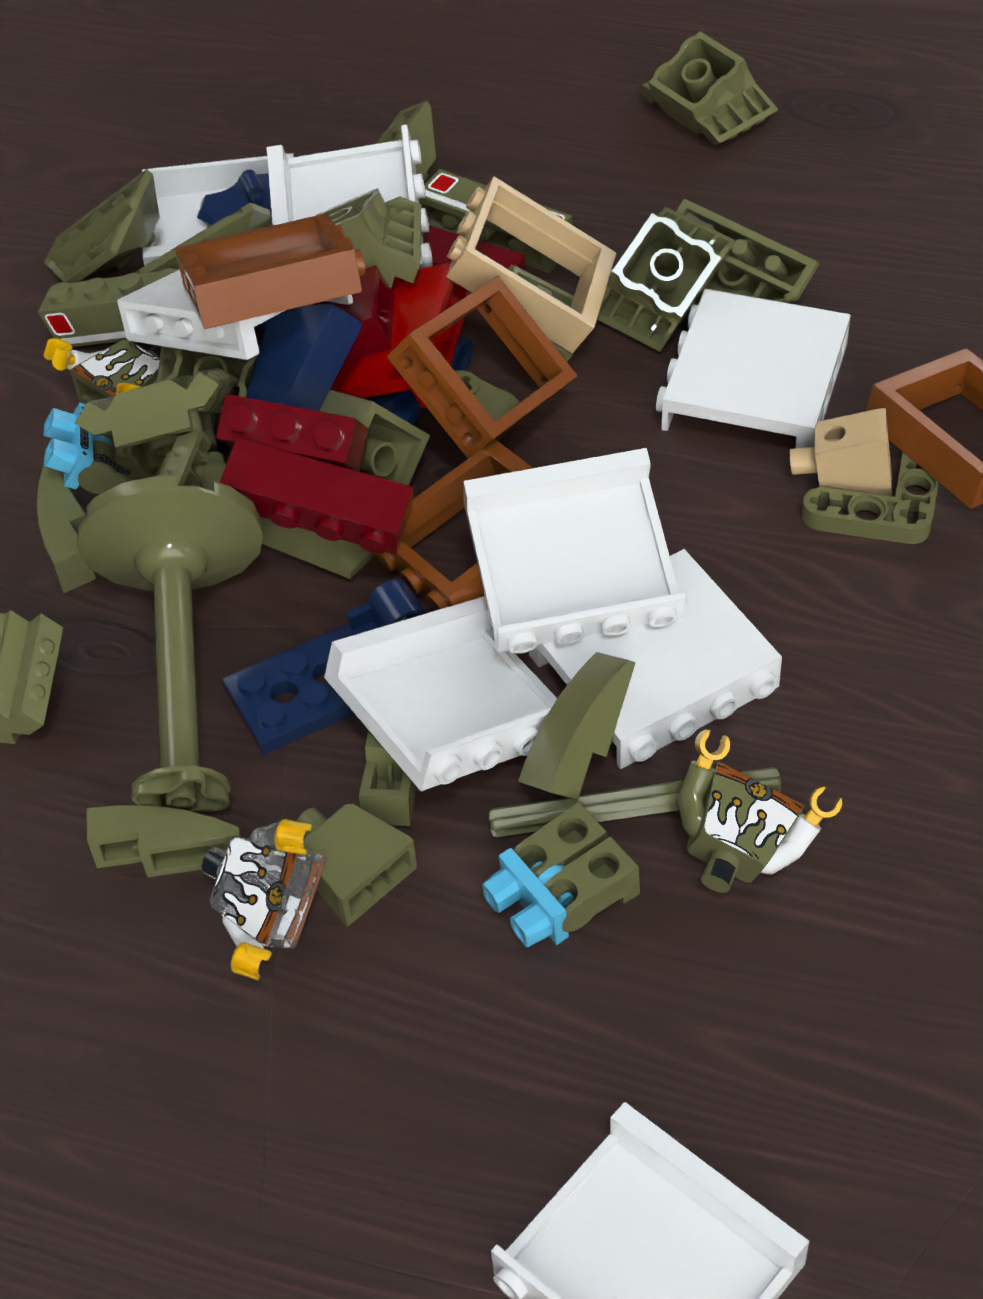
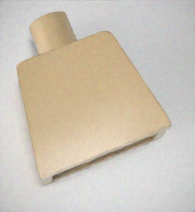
M886 408L819 421L815 425V447L790 449L792 475L818 473L819 487L892 496V471Z

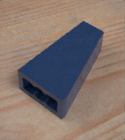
M333 304L305 305L285 310L268 319L246 398L319 411L360 332L362 322Z

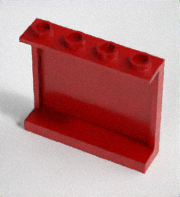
M451 262L418 269L414 283L398 277L394 278L391 291L395 296L391 349L342 365L330 390L358 398L411 390L421 409L427 408L386 356L411 332L472 293L446 277ZM464 318L430 340L449 365Z

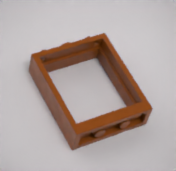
M326 213L175 248L184 291L204 329L360 293L362 288L359 276L366 274L360 249L354 250L351 238H345L342 227L340 225L336 226Z
M499 276L411 332L386 356L467 458L483 449L494 439H498L554 397L577 377L574 370ZM476 309L539 387L537 391L496 421L491 418L430 341Z
M965 348L873 384L866 411L886 408L889 440L972 509L983 504V462L920 411L923 408L958 394L965 396L983 411V361Z
M494 439L483 449H480L412 500V510L397 554L394 555L387 552L374 553L379 563L381 562L389 573L395 570L400 575L401 580L409 586L413 594L416 595L421 592L426 597L433 611L485 596L477 563L451 582L411 549V547L465 508L463 481L527 470L533 467Z

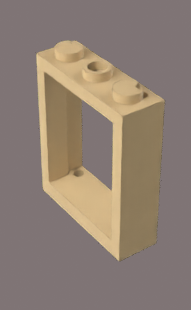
M493 176L484 190L480 187L475 189L466 205L469 211L458 226L457 233L460 235L454 241L447 254V258L451 259L452 262L446 277L473 293L499 276L547 338L573 353L595 327L616 252ZM486 219L580 277L571 308L475 249Z

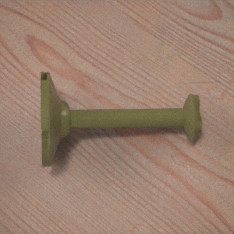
M158 475L123 482L94 497L87 506V517L78 527L77 550L91 570L113 583L144 591H154L160 768L141 775L132 783L131 798L136 805L183 809L197 813L223 810L230 804L229 793L231 784L226 776L213 769L200 767L192 589L213 586L242 573L259 556L264 532L263 521L254 503L232 487L214 482V491L198 486H177V476Z

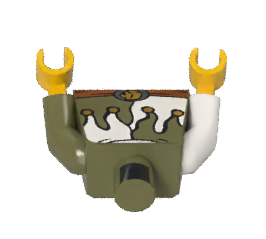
M51 338L47 341L43 357L46 360H52V365L57 370L63 371L67 368L71 371L78 400L87 404L89 401L115 397L117 393L157 383L161 346L154 345L147 351L132 341L121 340L105 350L85 353L72 350L71 344L64 340Z
M706 729L701 731L695 739V747L700 755L697 761L691 762L677 801L683 829L689 835L687 850L691 855L707 863L701 877L702 883L710 890L727 893L730 891L734 878L751 883L760 872L772 875L798 860L821 830L819 823L823 817L830 818L840 811L842 799L839 797L830 811L823 812L817 807V798L826 787L817 788L811 793L809 798L811 809L806 815L802 814L804 805L719 761L714 767H711L714 760L722 759L727 755L730 750V741L727 736L723 735L718 750L708 753L705 748V742L709 737L710 730Z

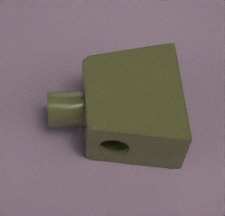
M345 804L330 818H326L316 808L312 807L305 810L297 819L298 822L312 824L311 831L307 830L303 839L304 849H307V854H300L302 870L309 880L315 853L327 857L316 890L346 927L351 925L417 868L414 840L407 834L354 804Z

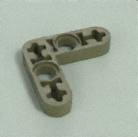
M903 452L895 497L830 487H816L809 490L803 498L802 520L805 525L818 531L905 544H918L925 541L931 533L939 482L924 469L916 468L917 463ZM919 485L927 489L928 492L922 495H915L908 492L906 487ZM819 507H826V511H820L818 509ZM842 509L847 510V515L841 514ZM862 510H869L876 513L878 518L863 520L857 517L856 513ZM909 511L918 512L916 524L907 523Z

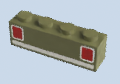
M439 169L424 185L426 197L419 198L421 208H426L429 226L459 234L457 229L469 211L466 205L477 187L484 190L487 185ZM541 205L572 225V215ZM486 219L478 241L525 254V265L546 273H550L558 264Z
M167 268L157 272L130 273L125 276L104 279L93 278L88 281L73 283L60 282L51 285L38 310V314L53 338L64 340L71 344L72 347L127 340L117 300L179 269Z

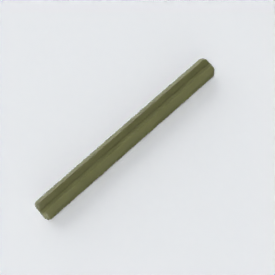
M768 767L741 771V773L781 793V778L777 768ZM684 780L579 795L578 800L566 797L492 808L488 814L490 832L493 837L536 832L578 802L597 822L678 811L677 798Z

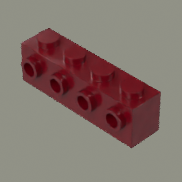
M236 438L219 482L232 487L251 500L260 517L270 519L280 527L288 529L298 527L313 531L321 538L329 541L341 539L359 544L363 549L372 553L380 554L387 552L394 555L397 554L412 510L414 488L241 438Z

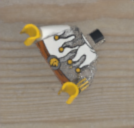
M283 819L280 822L256 828L250 838L233 837L226 851L214 847L205 855L202 862V872L204 875L216 880L209 899L211 907L223 916L222 923L236 946L231 959L232 972L258 981L260 978L258 973L260 962L262 960L268 961L271 957V951L264 949V946L296 948L328 857L323 853L304 849L305 833L307 830L311 831L312 824Z

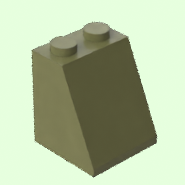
M329 390L319 411L356 418L369 429L359 472L409 486L430 435L372 401Z

